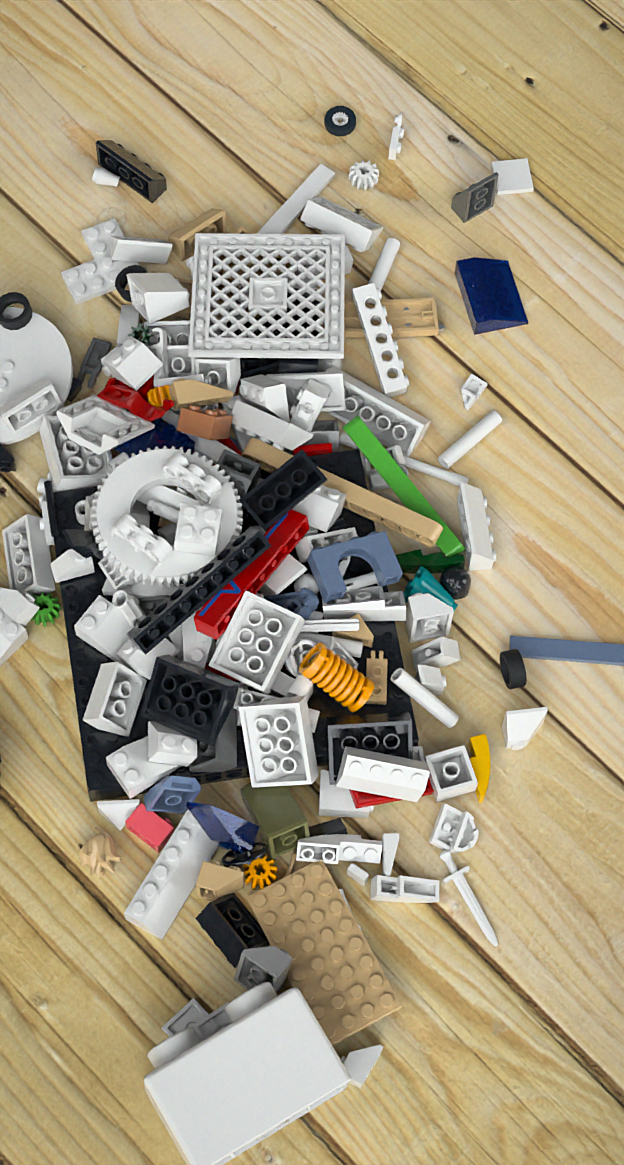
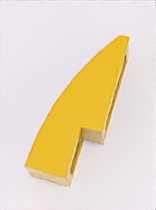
M486 733L470 737L468 743L472 758L469 759L478 782L475 793L479 803L484 800L490 777V751Z

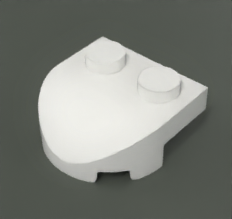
M442 804L428 843L442 850H449L451 853H459L472 848L479 834V830L473 821L474 817L468 812H461L447 804Z

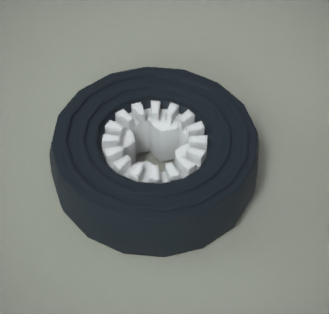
M335 106L327 111L324 117V125L330 134L346 136L353 132L356 126V116L348 107Z

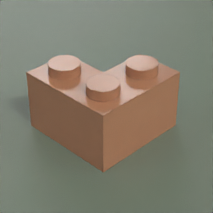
M189 404V407H181L177 431L208 440L229 438L233 416L226 414V410L216 408L215 410L206 409V411L200 410V406Z

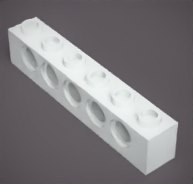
M374 283L353 288L352 298L382 393L389 398L407 392L409 380L407 375H403L402 372L404 365L401 357L398 358L396 353L398 346L396 340H392L391 334H393L391 324L386 322L387 311L385 306H381L380 299H382L380 289H376ZM367 303H372L375 305V307L370 309L367 308L365 305ZM377 320L381 324L374 326L371 324V321ZM382 337L386 342L379 343L376 339ZM389 355L392 359L385 361L382 359V356ZM394 372L397 374V377L390 378L387 374Z

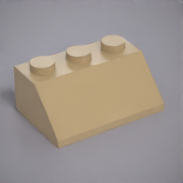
M212 208L207 212H203L195 220L186 223L178 231L172 232L168 236L169 242L172 243L171 250L183 262L194 254L195 233L226 234V212L221 209Z

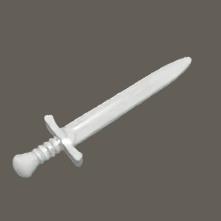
M442 851L440 859L445 862L450 873H452L444 878L443 882L447 884L450 880L454 881L481 930L490 943L497 947L498 943L495 933L463 876V873L469 872V866L458 870L453 862L451 851Z

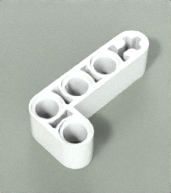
M280 671L269 694L278 698L306 696L308 701L313 693V683L302 675H298L294 679Z

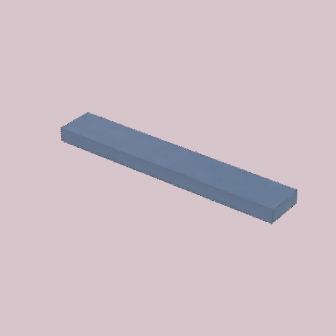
M510 636L509 650H519L522 658L624 666L623 644Z

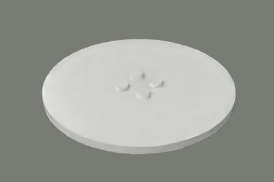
M7 307L3 312V316L7 319H14L20 316L24 309ZM32 312L30 322L19 330H8L0 325V407L3 403L11 401L19 393L27 391L35 383L47 379L53 385L62 404L15 434L11 433L0 416V444L2 446L19 442L37 433L44 416L57 415V410L61 409L64 405L72 384L73 362L64 337L49 320Z

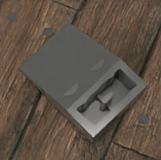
M224 449L216 463L219 464V471L224 469L225 476H230V482H234L233 489L238 490L237 496H240V499L255 487L261 476L260 464Z

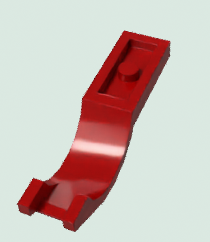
M111 384L106 386L97 395L118 407L128 409L132 414L148 422L164 416L175 405L174 401L165 399L162 407H156L146 402L138 391Z

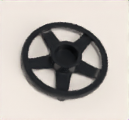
M252 842L238 846L227 852L222 857L221 862L224 867L243 864L250 865L251 861L268 852L267 846L262 842ZM256 845L263 846L261 850L253 851ZM227 857L235 858L230 862L225 861Z

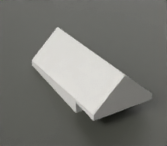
M370 586L349 591L344 594L343 598L324 603L322 598L324 619H349L359 613L363 621H406V604L403 591L383 593L382 587Z

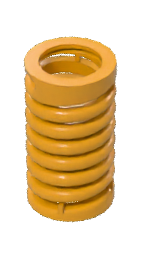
M322 642L316 644L306 654L299 666V673L310 679L312 683H316L324 692H328L329 696L334 697L337 702H341L342 706H348L350 712L360 709L369 699L374 689V682L364 677L361 672H358L351 664L346 663L343 658H340L331 649H327V646ZM316 652H318V653L313 657V659L310 661V663H308L309 659H310Z

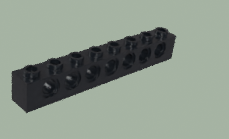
M251 526L126 635L146 655L270 548L271 544L260 530Z

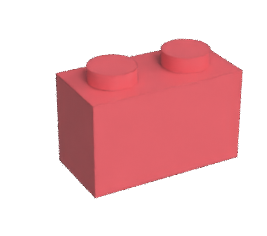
M142 803L125 821L126 828L158 853L174 833V825L170 820L165 817L163 819L157 815V811H146L145 805Z

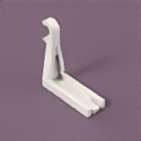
M158 327L152 329L154 333H160L159 343L153 344L152 347L156 348V357L163 363V366L154 374V387L171 385L174 380L179 378H185V380L193 379L211 385V377H204L203 374L170 378L167 333Z

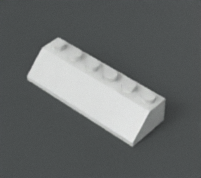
M334 366L325 370V372L341 371ZM343 372L346 410L325 412L346 424L358 415L380 443L387 447L399 445L403 455L410 457L424 437L431 421Z
M190 806L125 910V919L163 940L195 887L202 862H208L212 859L227 832L208 815Z

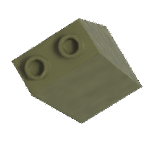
M248 783L240 789L242 800L272 859L296 849L299 839L310 837L308 821L287 786L252 788L251 783Z

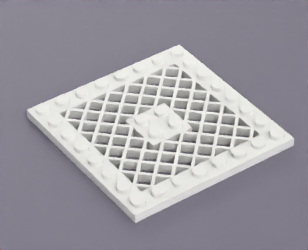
M195 233L189 357L344 359L345 235ZM221 255H224V256L227 257V258L224 259L223 261H221V260L219 259V257H220ZM240 255H243L245 259L240 261L238 257ZM259 255L264 257V259H262L261 261L257 260L256 258ZM278 255L283 257L280 261H277L275 258ZM297 255L302 258L298 262L294 259ZM316 255L321 258L317 262L312 259ZM231 262L235 264L232 268L228 266ZM250 262L254 264L252 268H249L246 265ZM269 262L273 264L271 268H267L265 265ZM289 262L292 266L287 269L284 265ZM309 263L311 266L306 269L303 265ZM324 263H326V269L322 267ZM221 269H223L226 272L222 276L219 273H217ZM240 269H242L245 272L241 276L236 273ZM259 269L264 272L260 276L255 273ZM278 269L283 272L279 276L274 273ZM299 270L301 274L296 276L294 272ZM315 270L320 272V274L317 276H315L312 273ZM232 276L235 280L230 283L227 279ZM306 277L311 280L307 284L302 281ZM220 284L225 286L222 290H219L217 287ZM239 284L244 286L240 291L236 288ZM297 284L301 287L298 291L293 289ZM317 285L320 287V289L315 291L312 289V287ZM230 291L235 294L231 298L226 295ZM287 292H289V293L291 294V296L288 297V298H287ZM305 292L310 294L308 298H305L302 295ZM219 299L225 301L221 305L216 303ZM239 299L243 301L241 305H238L235 302ZM296 299L301 302L297 306L292 303ZM315 299L320 302L317 306L311 303ZM229 306H231L234 309L230 313H228L225 310ZM248 306H249V313H247V312L244 310V309H246ZM287 307H288V308L291 309V311H289V312L286 314L285 312H287ZM305 307L310 309L306 314L302 311ZM219 314L224 316L221 320L215 317ZM238 314L243 316L239 321L234 318ZM257 314L262 316V318L258 321L255 318H253ZM276 314L282 317L278 321L273 318ZM296 314L301 317L297 321L292 318ZM315 314L320 317L316 321L311 318ZM230 321L233 325L227 328L225 324ZM249 321L252 326L246 328L244 324ZM267 321L271 324L268 328L263 326ZM285 322L291 325L287 329L282 326ZM305 322L310 325L306 329L301 326ZM324 322H325V329L320 326V325L323 324ZM218 329H221L223 333L219 336L216 333H214ZM237 329H240L242 331L240 335L237 336L235 333H233ZM257 329L262 332L258 336L253 333ZM276 329H278V330L281 332V333H280L279 335H277V336H275V335L272 333V332H274ZM298 330L300 334L294 336L292 332ZM317 330L319 334L313 336L311 332Z

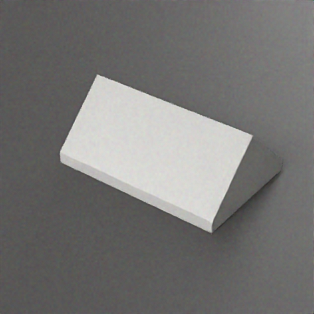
M110 235L112 260L166 264L172 249V243L164 239Z

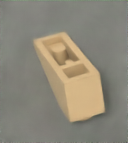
M179 378L174 380L169 387L171 400L175 404L173 406L174 410H181V407H189V404L206 406L229 402L234 396L232 391L193 379L185 380V378Z

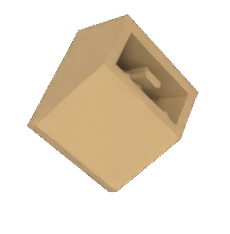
M203 861L196 882L197 897L214 901L241 890L245 884L244 872L235 866L227 868L221 866L216 861Z

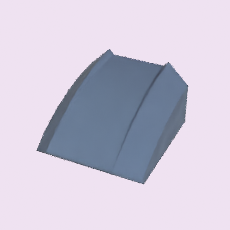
M166 776L159 780L143 797L146 811L185 814L200 793L201 786L196 778Z

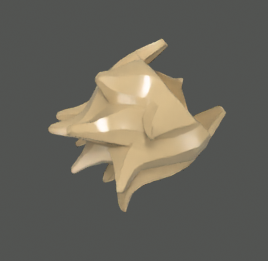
M96 826L95 829L99 834L94 835L84 845L78 844L77 848L79 850L80 866L83 867L88 864L90 875L96 872L98 878L101 879V875H104L103 867L114 872L115 866L111 860L121 862L122 859L115 852L112 837Z

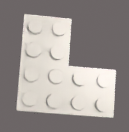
M115 218L82 230L81 235L94 260L61 272V277L75 305L117 290L115 287L117 275L128 266L138 265L134 261L112 260L110 235L124 236Z

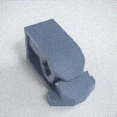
M301 588V591L265 597V600L300 615L304 620L309 619L311 613L317 609L319 599L315 592L306 588Z

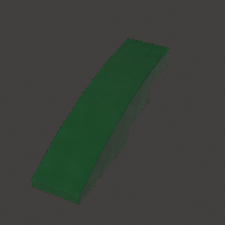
M421 549L396 555L402 572L408 574H415L420 566L427 569L431 574L442 573L447 567L452 565L463 568L465 565L463 554L444 558L442 552L423 556Z

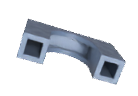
M374 531L361 538L356 536L342 543L337 541L324 548L322 546L316 547L310 551L307 558L324 603L343 598L347 590L338 567V562L345 557L357 556L366 560L371 565L380 587L399 582L403 574L385 531L379 533Z

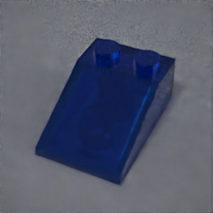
M194 802L186 803V807L210 840L218 843L217 847L225 850L232 849L237 852H242L243 849L252 850L259 826L214 805Z

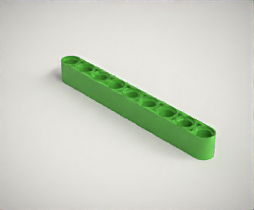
M357 415L342 427L406 508L438 522L443 527V531L436 542V545L448 558L460 555L466 549L361 418Z

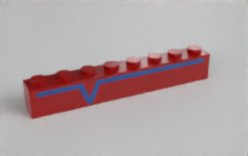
M290 510L266 530L264 537L271 544V547L196 612L194 622L198 632L218 640L227 629L245 591L256 594L309 531L306 515Z

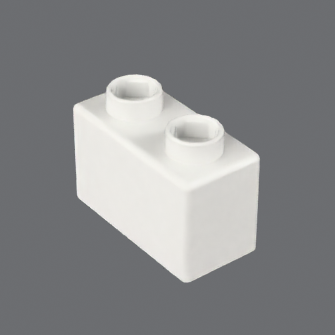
M261 983L241 994L225 1007V1011L232 1024L203 1041H200L195 1030L189 1027L170 1036L148 1052L147 1057L154 1070L144 1077L145 1092L186 1165L225 1164L346 1089L352 1080L298 988L293 987L277 995L271 983Z

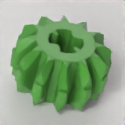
M42 592L40 597L34 594L35 603L40 608L31 618V621L35 620L37 626L41 622H43L45 627L47 622L54 624V618H59V611H61L58 598H53L51 593L45 596L44 592Z

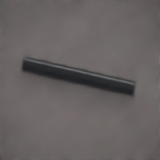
M45 481L44 488L50 532L52 537L59 536L52 481Z

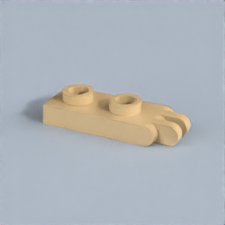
M371 650V658H367L366 677L374 682V689L365 704L386 705L387 659H383V651H379V658H375V651Z

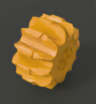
M171 385L151 389L147 393L148 403L156 407H162L165 399L171 400L169 393Z
M264 855L262 859L259 857L251 861L250 865L243 864V869L245 870L243 871L244 878H246L245 884L252 883L253 890L257 885H260V890H262L264 884L269 886L272 884L271 881H276L277 879L275 873L278 869L273 866V859L267 861V855ZM259 869H262L263 874L261 872V875H257L256 870L258 872Z

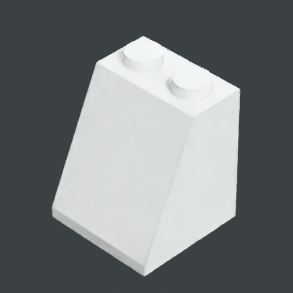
M170 273L127 274L132 305L149 324L190 307L188 300L190 294L187 288H183L179 280L175 279Z

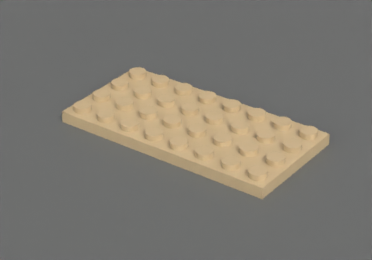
M315 861L246 897L270 945L287 951L290 957L293 958L287 978L292 987L300 990L332 1045L402 1008L400 1001L323 861Z

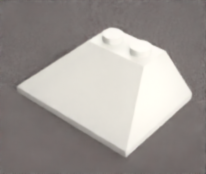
M95 395L57 410V416L68 438L79 446L92 450L95 454H103L155 427L154 424Z

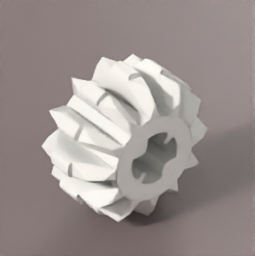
M362 159L361 163L355 161L354 166H351L348 178L352 186H357L358 190L363 188L366 191L367 187L373 189L374 185L378 183L379 170L376 164L371 165L370 160L366 163Z

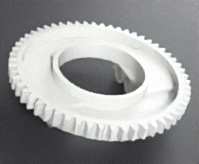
M164 446L163 449L155 447V450L147 448L146 452L140 450L138 455L132 453V457H125L123 463L119 461L117 468L113 466L112 473L107 472V479L102 478V485H98L99 492H95V499L92 500L93 507H91V513H93L91 514L93 535L96 536V543H100L99 550H103V556H108V562H114L115 569L120 567L121 574L127 571L128 578L135 575L136 582L143 578V584L150 580L151 586H154L157 581L159 587H162L164 582L167 583L168 587H171L172 582L179 587L180 581L185 584L188 579L192 578L240 536L239 533H241L242 526H240L243 521L242 503H239L240 496H237L238 490L233 489L234 482H230L229 475L225 476L224 469L219 471V464L212 466L213 460L211 459L206 462L205 455L198 458L199 452L191 455V449L184 453L182 447L177 450L174 446L171 449H167ZM173 485L189 491L196 497L201 506L222 509L215 556L175 551L174 545H170L164 538L156 534L154 535L149 528L137 523L130 516L131 509L137 498L153 487Z

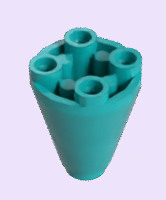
M420 566L414 575V579H411L403 592L405 603L408 602V597L415 593H429L452 607L455 611L458 606L454 602L455 600L427 569Z

